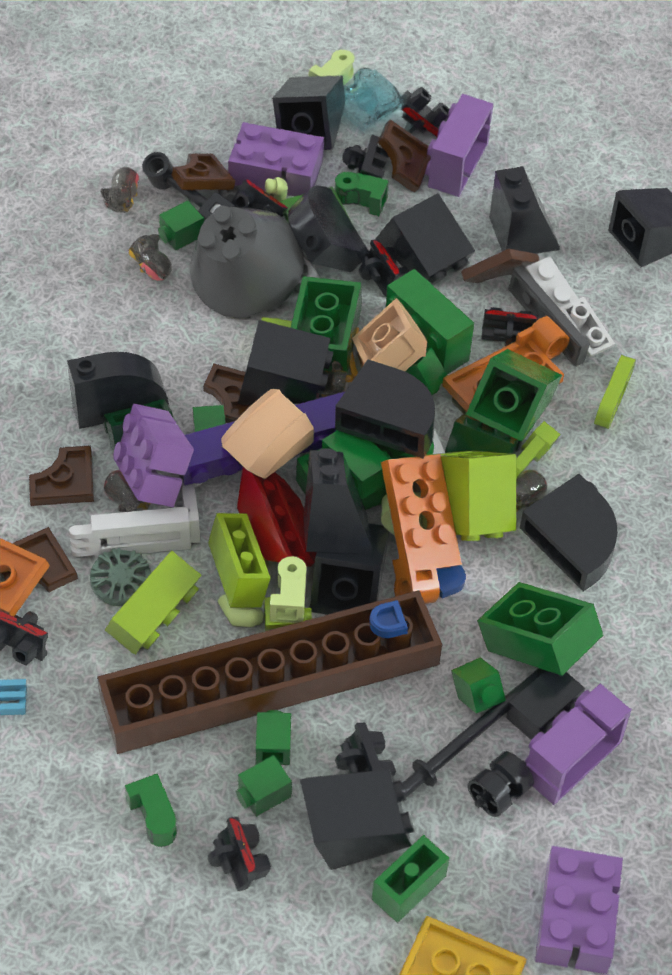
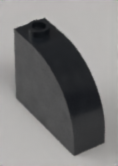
M318 185L313 186L289 209L288 218L291 229L310 263L352 272L362 263V257L371 255L331 188Z
M105 352L67 360L72 406L79 429L103 424L105 421L104 414L131 408L133 404L143 405L165 399L169 406L168 397L157 367L143 356L129 352Z
M368 359L335 406V430L422 459L432 445L435 404L427 387L405 371Z
M580 474L574 476L523 510L520 522V529L583 592L599 581L607 571L617 541V521L611 506L598 492L596 486Z

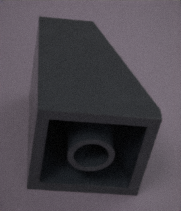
M343 75L290 77L272 97L276 128L324 137V150H333L346 102Z
M524 167L496 170L489 219L501 250L504 251L509 248L535 254L560 250L544 206Z
M668 188L619 190L615 194L608 231L641 268L672 254V192Z
M439 193L392 217L375 238L380 240L384 248H394L397 253V262L402 267H406L409 272L413 269L417 270L432 285L447 276L445 272L452 268L457 272L470 263L468 261L469 257L475 252V249Z
M259 320L238 404L252 405L270 389H280L281 393L293 404L316 400L318 392L324 393L328 375L323 374V369H329L333 356V351L328 350L330 338Z
M332 449L310 450L303 513L306 552L372 555L368 515L343 452H336Z
M369 523L372 555L316 553L310 602L311 612L328 615L378 601L389 531L383 525Z
M390 770L308 777L300 780L314 844L330 870L405 849L412 845L409 833L415 832L409 811L403 812L401 805L402 801H406L405 791L401 780L395 781Z

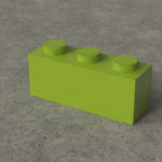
M216 513L208 544L230 608H262L271 578L248 515Z
M171 550L113 616L105 631L135 655L142 647L148 650L160 636L156 630L163 623L168 627L180 613L176 609L179 603L183 600L188 604L198 592L199 588L195 584L202 575Z

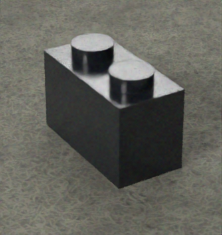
M545 671L509 702L506 718L532 740L539 732L545 734L550 730L553 721L562 711L569 712L573 709L576 700L585 691V687L567 672L561 676Z

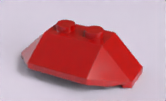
M243 467L237 510L239 514L248 515L263 559L279 563L282 559L293 556L300 558L306 566L311 567L315 562L317 552H306L303 523L304 507L298 495L276 471L267 478H262Z

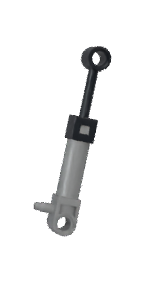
M153 152L145 157L142 169L151 184L161 190L173 187L200 207L198 212L204 217V222L219 206L236 207L217 192H214L207 199L196 190H182L172 177L174 166L164 153ZM304 256L302 274L307 273V277L320 278L314 265ZM300 279L294 290L299 293L302 279Z

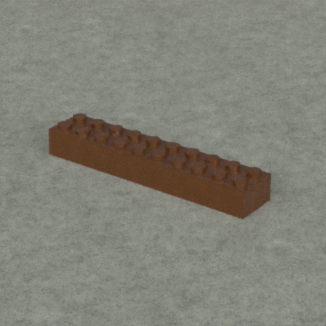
M418 590L97 676L99 696L116 752L120 754L257 716V712L279 710L440 665L442 642L421 592ZM398 600L408 626L407 634L392 638H382L375 635L369 625L371 611L377 605Z

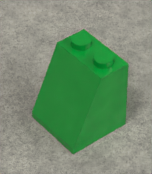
M507 349L490 358L466 415L522 442L551 402L562 375Z

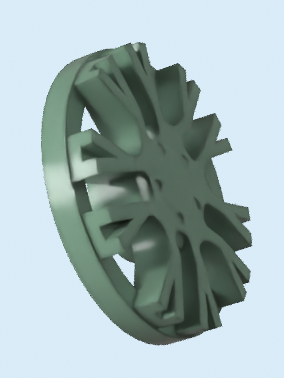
M113 548L110 552L106 553L105 551L102 555L100 554L93 564L90 572V584L93 592L100 600L109 605L123 606L129 599L126 598L124 591L130 588L135 592L140 586L134 584L133 581L142 584L151 574L149 564L146 559L141 557V554L136 553L134 550L131 552L120 550V548ZM120 557H126L130 559L126 563L121 562ZM114 558L117 564L113 565L110 559ZM135 562L138 563L135 567H133V568L130 567V566H132ZM104 563L109 567V569L103 570L99 567L101 566V564ZM144 570L146 577L136 576L135 573ZM106 576H108V578L95 579V577H106ZM109 584L111 588L104 594L99 587ZM114 591H120L118 599L113 598Z

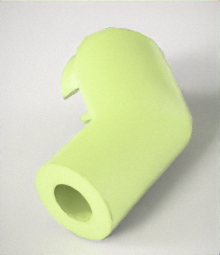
M268 178L265 181L266 193L274 194V198L279 202L286 199L288 186L283 178Z
M226 594L218 599L219 606L233 626L250 628L260 625L264 620V613L260 608H230Z

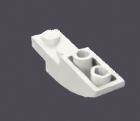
M550 256L526 266L525 270L590 343L587 357H593L614 347V341L585 297L578 299Z

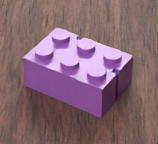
M462 94L457 104L453 103L451 105L447 122L442 121L438 131V138L436 140L432 139L427 154L431 156L426 168V175L429 176L428 187L457 197L460 196L468 182V177L463 175L471 176L489 143L494 103Z
M242 122L236 143L228 160V172L234 178L235 185H241L244 180L248 179L266 191L265 181L268 178H282V171L286 172V183L288 186L287 195L295 197L305 194L316 184L323 163L324 137Z
M133 404L131 413L125 416L123 422L124 433L121 442H118L114 448V461L138 501L174 507L183 481L180 478L160 475L156 470L185 476L194 448L179 426L176 425L169 411Z
M601 683L591 692L589 690L584 691L576 700L573 709L569 712L562 711L553 721L550 730L545 734L539 732L531 740L528 746L530 748L529 756L525 762L534 779L533 787L555 805L622 742L632 709Z
M558 846L551 847L546 867L535 962L568 967L573 947L580 948L574 969L607 975L614 953L619 903L618 892L621 883L623 858Z

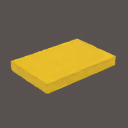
M426 915L399 975H521L527 958Z

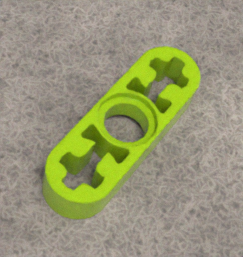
M624 355L620 356L598 408L594 424L607 429L610 428L632 376L636 359Z

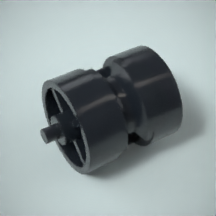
M508 751L502 752L489 764L491 770L483 769L468 782V790L475 801V806L477 808L481 807L487 814L493 817H499L512 805L511 798H520L534 785L532 773L526 766V762Z

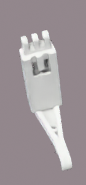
M182 482L183 507L91 515V524L75 525L69 529L72 555L75 557L95 555V558H98L100 554L102 555L105 551L106 553L110 552L113 548H120V550L131 552L134 550L139 554L191 549V543L200 542L195 487L202 485V483H193L185 486Z

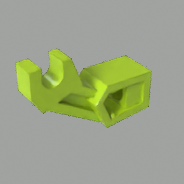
M545 421L533 431L520 448L522 453L516 458V480L532 460L538 462L561 435Z

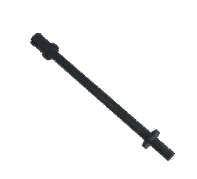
M536 669L505 696L506 701L491 707L429 761L425 763L423 760L416 759L412 763L415 772L402 782L406 797L423 783L433 787L437 783L435 773L507 713L509 702L546 670Z

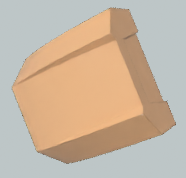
M397 298L352 338L364 364L369 359L406 371L421 357H426L427 340Z
M270 389L254 402L221 438L222 447L248 471L262 478H267L313 443L314 428L306 413H303L287 399L280 389Z

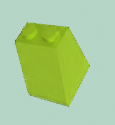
M473 450L438 453L441 455L456 535H461L462 541L480 540V535H484L485 538H502L503 532L516 531V454Z

